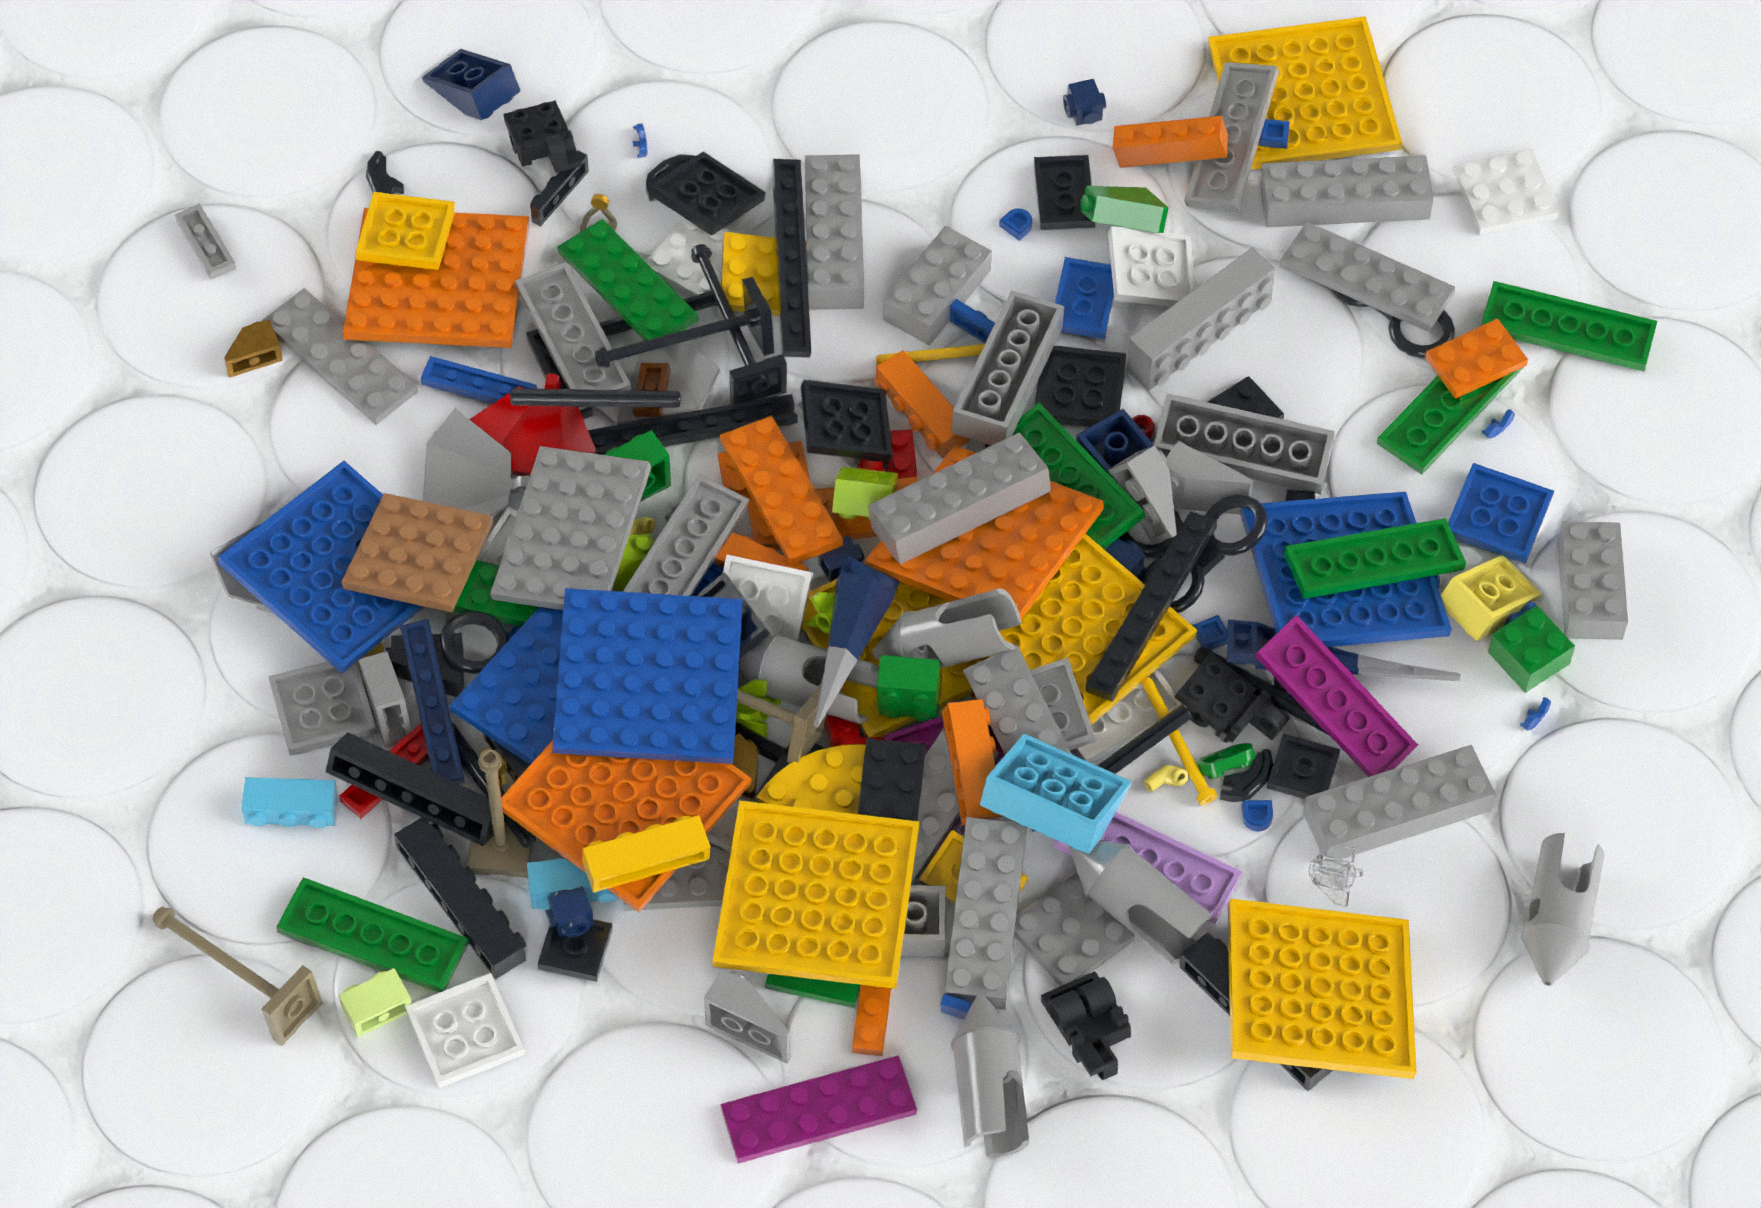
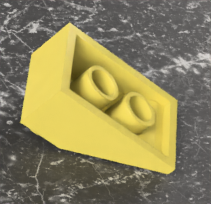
M1503 555L1453 577L1441 594L1446 613L1453 617L1465 629V632L1476 641L1496 632L1504 626L1512 613L1519 612L1528 602H1535L1542 596V593Z

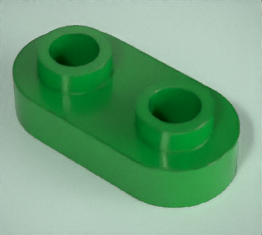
M1240 743L1206 755L1197 761L1198 768L1203 776H1207L1208 779H1214L1224 775L1226 770L1247 767L1251 764V760L1255 758L1253 745L1251 743Z

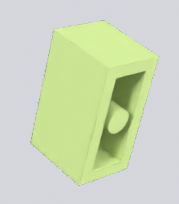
M394 968L387 972L381 971L370 980L360 985H352L339 994L341 1009L357 1038L407 1014L405 1006L412 1004L410 995Z

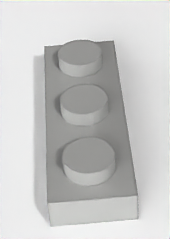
M200 203L174 214L177 224L211 280L236 269L235 261Z

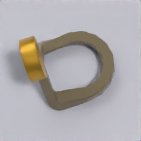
M602 194L593 195L591 199L593 208L585 214L580 226V232L586 229L590 218L599 210L609 220L608 225L614 231L616 230L617 220L607 209L610 201L606 196Z

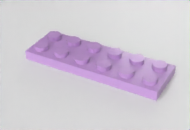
M1117 812L1100 839L1101 841L1130 844V848L1210 912L1213 916L1209 922L1216 924L1242 878L1243 871ZM1055 839L1053 848L1072 856L1069 846Z

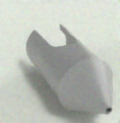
M1000 588L914 612L906 611L873 649L872 654L878 660H880L881 655L940 660L941 669L1016 649L1012 643L1006 642L999 631L1020 625L1019 611L1010 594Z
M778 634L763 639L740 658L739 669L749 682L755 679L767 680V695L765 697H772L802 707L822 683L827 649L797 642L787 638L784 634ZM858 659L846 681L877 688L879 665ZM840 693L837 694L826 713L827 715L857 724H863L867 720L866 716L858 714L857 700Z
M1565 833L1550 835L1542 841L1529 906V920L1521 935L1524 946L1543 984L1546 986L1553 985L1589 952V937L1605 856L1603 848L1598 844L1595 847L1592 862L1583 864L1580 868L1575 892L1567 889L1559 881Z
M1100 840L1089 854L1069 846L1086 898L1090 897L1172 965L1181 958V954L1194 944L1195 940L1191 936L1205 921H1209L1213 916L1130 848V844Z
M978 995L975 998L951 1042V1048L954 1051L964 1148L970 1146L976 1138L984 1136L987 1157H1000L1019 1152L1029 1144L1019 1053L1020 1036L984 995Z

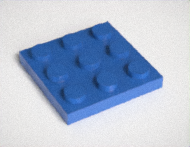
M1473 463L1448 521L1449 527L1458 541L1526 564L1552 501L1554 490Z

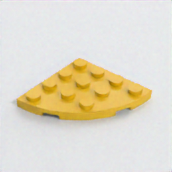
M866 745L829 747L801 757L798 763L794 761L779 771L756 796V801L765 804L858 814Z

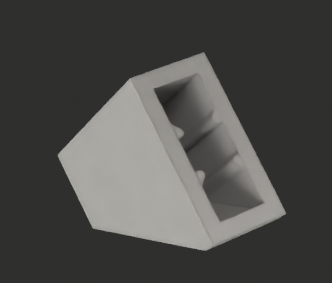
M386 651L359 659L363 681L385 748L396 745L411 732L405 698Z

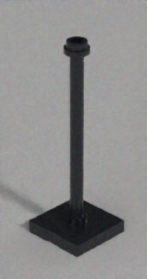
M705 244L696 245L691 250L692 261L700 264L724 320L735 317L709 258L712 256L710 248ZM740 327L729 330L745 365L729 371L731 404L776 397L787 393V362L784 355L780 354L756 363Z
M754 278L742 279L745 310L743 315L609 351L605 347H600L598 351H595V359L599 368L610 367V362L746 325L763 355L774 354L771 308L763 297Z

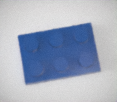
M1065 257L1055 300L1056 304L1064 306L1063 328L1061 332L1105 340L1114 300L1111 265Z

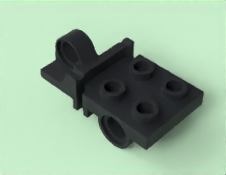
M556 100L503 114L515 154L518 153V159L522 167L532 165L533 160L549 157L555 173L582 166L572 132L568 130Z
M1211 652L1174 696L1175 699L1190 710L1192 715L1190 720L1200 727H1208L1210 725L1217 731L1215 733L1217 737L1224 732L1227 735L1223 740L1226 744L1228 741L1233 743L1248 723L1273 741L1290 720L1288 715L1273 704L1270 693L1264 689L1256 698L1253 694L1257 688Z
M1094 971L1042 994L1041 1003L1068 1045H1072L1074 1059L1077 1063L1081 1061L1090 1077L1098 1074L1101 1080H1105L1118 1074V1059L1110 1049V1046L1130 1038L1131 1025L1128 1015L1123 1012L1122 1006L1118 1007L1116 1004V997L1109 981L1105 977L1099 978Z

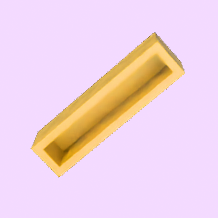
M682 816L670 824L663 826L661 824H654L642 832L635 834L626 832L620 834L614 840L592 842L583 848L582 862L594 893L709 860L711 847L700 816Z

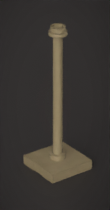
M821 684L797 713L737 690L738 703L793 725L787 762L792 763L795 761L798 763L800 758L810 751L823 734L826 715L818 727L815 728L814 726Z
M485 750L479 756L478 764L486 775L494 835L484 846L471 841L468 866L474 874L528 878L527 863L531 861L532 845L528 848L523 847L504 822L498 770L502 765L501 756L494 750Z
M160 907L154 913L153 922H155L156 927L161 930L169 928L271 998L261 1010L272 1039L281 1046L323 1003L313 973L302 965L278 989L174 918L175 912L171 908Z

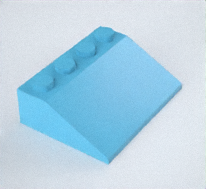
M1023 734L987 776L980 806L991 810L995 814H1000L1014 820L1022 826L1045 834L1049 838L1065 843L1075 850L1089 854L1102 838L1127 794L1132 781Z

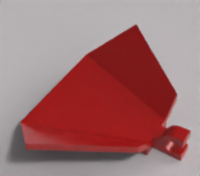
M548 373L545 389H561L562 381H559V375ZM508 393L469 419L511 453V471L514 475L530 476L540 446L597 454L578 406H513L510 403V393Z

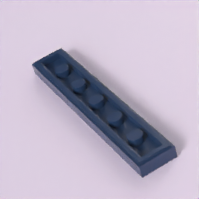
M429 619L401 625V634L432 772L458 784L466 783Z

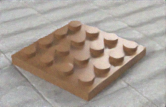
M384 493L342 580L343 589L453 612L493 525L492 516Z

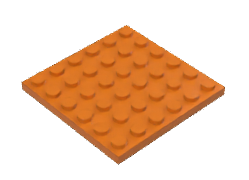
M364 208L359 238L369 208ZM455 212L439 270L359 261L355 258L343 328L344 340L512 348L520 295L515 280L521 279L523 274L529 231V216Z
M954 445L933 474L976 453ZM1050 481V492L900 565L882 541L877 544L867 557L865 564L902 583L950 602L999 588L1004 589L1013 598L1022 620L1103 511L1104 503L1103 500Z
M552 740L501 797L503 813L586 873L582 862L583 848L595 841L607 842L616 839L617 836L626 832L635 834L645 831L647 827L654 824H661L663 826L673 823L682 816L694 817L698 815L707 835L750 786L752 778L733 764L553 753ZM677 869L608 888V890L640 913Z

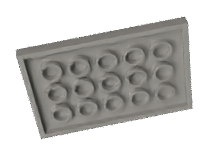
M540 446L490 593L492 599L563 610L565 588L611 591L651 470L649 461Z

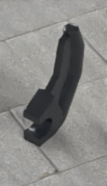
M375 151L367 162L366 179L372 193L404 194V184L394 177H390L387 173L386 156L381 151Z
M676 155L663 160L647 174L646 193L649 201L655 200L649 195L650 186L694 158L695 155Z
M1263 749L1262 752H1258L1248 770L1224 776L1223 786H1229L1232 790L1221 789L1220 800L1240 802L1251 799L1269 780L1274 764L1271 750Z

